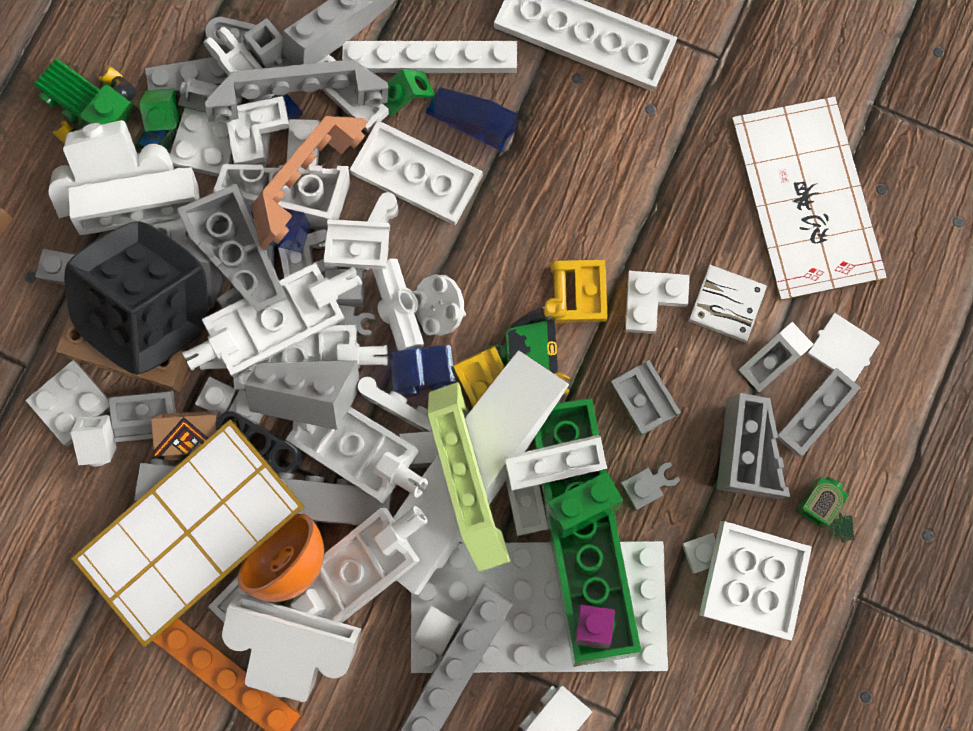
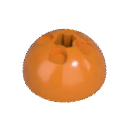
M296 514L243 561L239 571L238 584L240 589L253 598L267 602L289 600L306 591L320 573L324 560L323 539L314 521L306 514Z

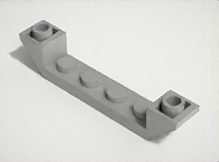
M353 59L234 71L205 101L208 122L227 123L231 120L239 119L236 98L239 97L251 99L259 95H285L296 91L314 92L324 88L344 89L355 85L358 106L376 107L382 103H387L388 83Z

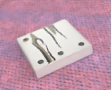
M709 265L688 322L746 343L767 285Z

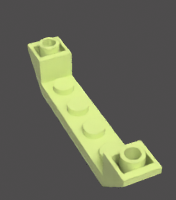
M457 382L429 392L428 417L461 537L478 571L482 572L509 563L510 559L502 531L495 527L463 416L464 413H467V408L460 384Z

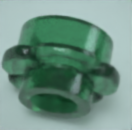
M842 512L839 513V519L833 520L834 538H841V543L854 540L852 515L842 516Z

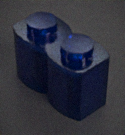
M451 345L389 353L394 391L401 393L404 397H415L420 395L421 390L432 389L434 391L456 383Z

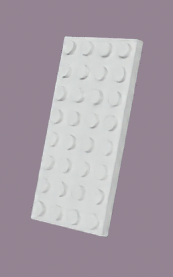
M663 541L620 542L642 652L637 657L573 667L551 542L505 543L510 562L482 572L478 571L465 543H458L442 569L436 568L420 594H413L411 592V673H432L441 659V656L413 641L429 608L433 606L456 619L461 624L484 584L511 599L513 605L474 673L668 671Z

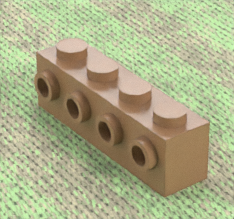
M70 317L67 319L55 351L65 358L176 392H180L189 367L182 353L185 349L183 348L157 367L145 373L136 375L127 372L85 341L74 327Z

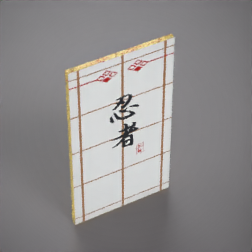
M828 97L732 117L733 127L780 301L886 279L887 276L836 98Z

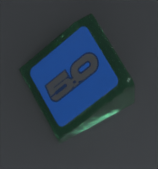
M172 129L144 131L135 146L142 150L149 144H158L168 151L175 140L176 134Z

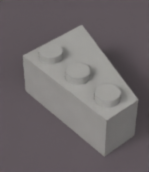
M744 393L727 398L717 490L773 500L790 497L789 489L785 487L782 472L784 464L782 457H779L776 442L778 435L770 398Z

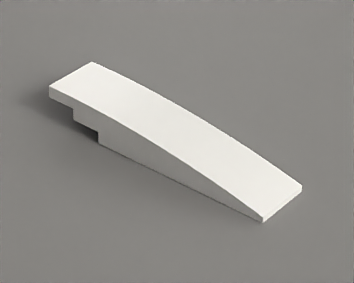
M520 351L514 355L465 418L489 505L508 478L504 457L526 451L569 386L567 382ZM439 454L422 476L428 480L426 489L416 485L423 493L419 497H414L410 493L393 517L396 522L410 511L413 506H417L424 513L420 518L423 516L427 518L425 525H422L407 537V541L420 562L397 579L410 592L418 595L436 568L442 569L458 543H464Z

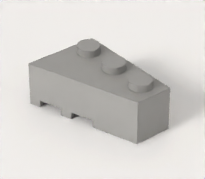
M357 360L258 363L244 385L250 412L338 430L359 391L358 383L360 380Z

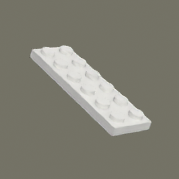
M504 0L494 21L495 29L652 92L655 91L677 40V37L585 0Z

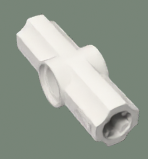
M388 259L387 269H373L382 298L378 303V312L383 321L390 324L399 354H404L424 347L414 314L418 310V300L415 294L406 288L398 260Z

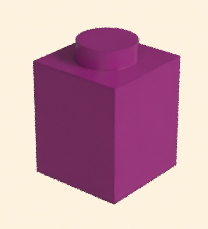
M581 605L578 614L575 645L608 650L612 641L615 610Z

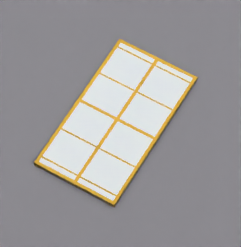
M229 420L71 559L145 648L295 517L305 506L303 501L299 500L237 427V424Z

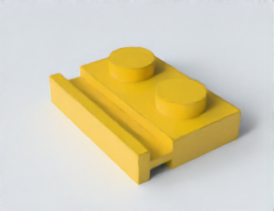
M495 346L457 362L453 366L473 407L505 368Z

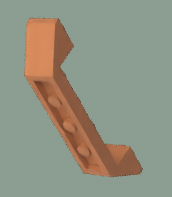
M325 116L251 205L261 248L265 250L272 241L279 244L288 233L289 229L285 225L292 215L278 204L286 194L281 189L285 185L288 188L294 185L302 175L297 171L300 166L306 170L317 157L313 153L315 148L322 151L328 143L340 154H343L349 145L355 149L365 136L361 131L368 121L364 118Z

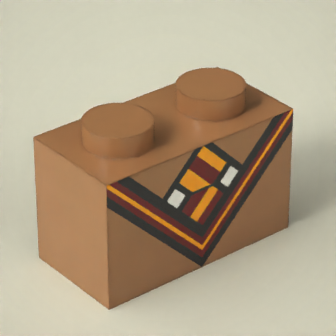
M220 410L157 414L151 419L154 456H164V460L183 459V454H191L217 431L216 421L220 416Z

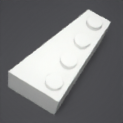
M223 164L213 191L215 193L237 184L253 215L251 205L284 165H279V168H263V165ZM311 165L306 170L299 168L297 171L302 175L291 188L285 185L281 189L286 194L278 204L292 215L287 223L300 227L305 226L317 231L328 229V219L339 220L350 186L348 166H337V169H323L322 166Z

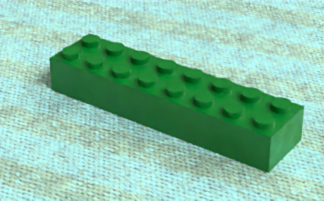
M592 398L557 403L533 438L534 450L599 435ZM606 469L541 484L573 667L637 657L642 652L615 513L562 539L547 511L549 500L605 473ZM581 605L615 610L612 641L608 650L575 645L578 614Z

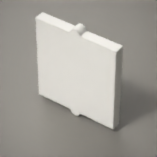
M834 313L824 329L818 331V338L807 354L832 371L838 368L855 382L864 366L866 367L870 364L869 359L880 342Z

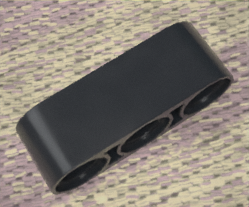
M233 411L224 412L218 417L216 430H219L229 420L237 418L240 423L239 431L253 447L255 437L263 434L266 438V445L257 452L274 470L293 473L301 467L303 463L301 450L259 423ZM285 450H289L293 455V461L288 467H284L280 463V455Z

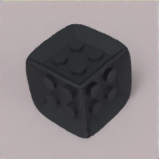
M134 221L120 226L79 251L66 265L64 273L65 292L69 316L74 327L92 347L127 372L138 375L157 367L191 343L205 327L202 319L206 318L208 314L206 274L201 263L183 246L147 223Z

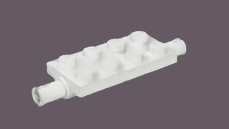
M316 263L279 281L287 298L286 300L257 312L244 298L202 319L210 336L207 337L208 341L182 352L190 369L194 370L196 367L218 357V359H223L231 376H234L344 320L336 300H338L339 295L358 285H362L359 275L357 276L356 269L351 267L349 270L328 279V277L324 278Z
M357 324L333 325L260 363L357 360L358 368H360V365H387L388 356L375 355L388 352L387 345L360 347L357 344ZM218 357L200 365L201 370L228 369L223 359H218ZM256 365L233 376L234 390L245 389L244 384Z
M352 407L348 409L338 430L293 421V430L285 439L382 504H384L396 485L410 492L414 497H419L423 493L414 484L423 489H426L428 485L426 478L408 469L419 453V450Z
M413 506L410 511L395 522L387 508L377 510L324 554L320 573L306 591L293 598L289 608L343 623L420 562L407 541V537L427 523L425 516L420 518L424 513L417 506Z

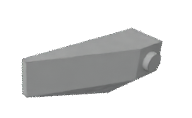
M237 184L177 208L189 237L257 312L287 299L267 250L259 246L254 219Z

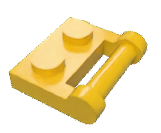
M605 260L551 262L550 271L554 274V298L563 300L562 303L556 305L555 311H566V315L563 318L552 317V320H555L556 324L606 322ZM574 272L576 310H567L566 273Z

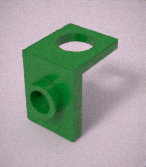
M402 69L387 82L388 101L382 104L388 108V116H393L415 97L433 99L436 95L424 72ZM415 78L423 84L425 90L418 87Z

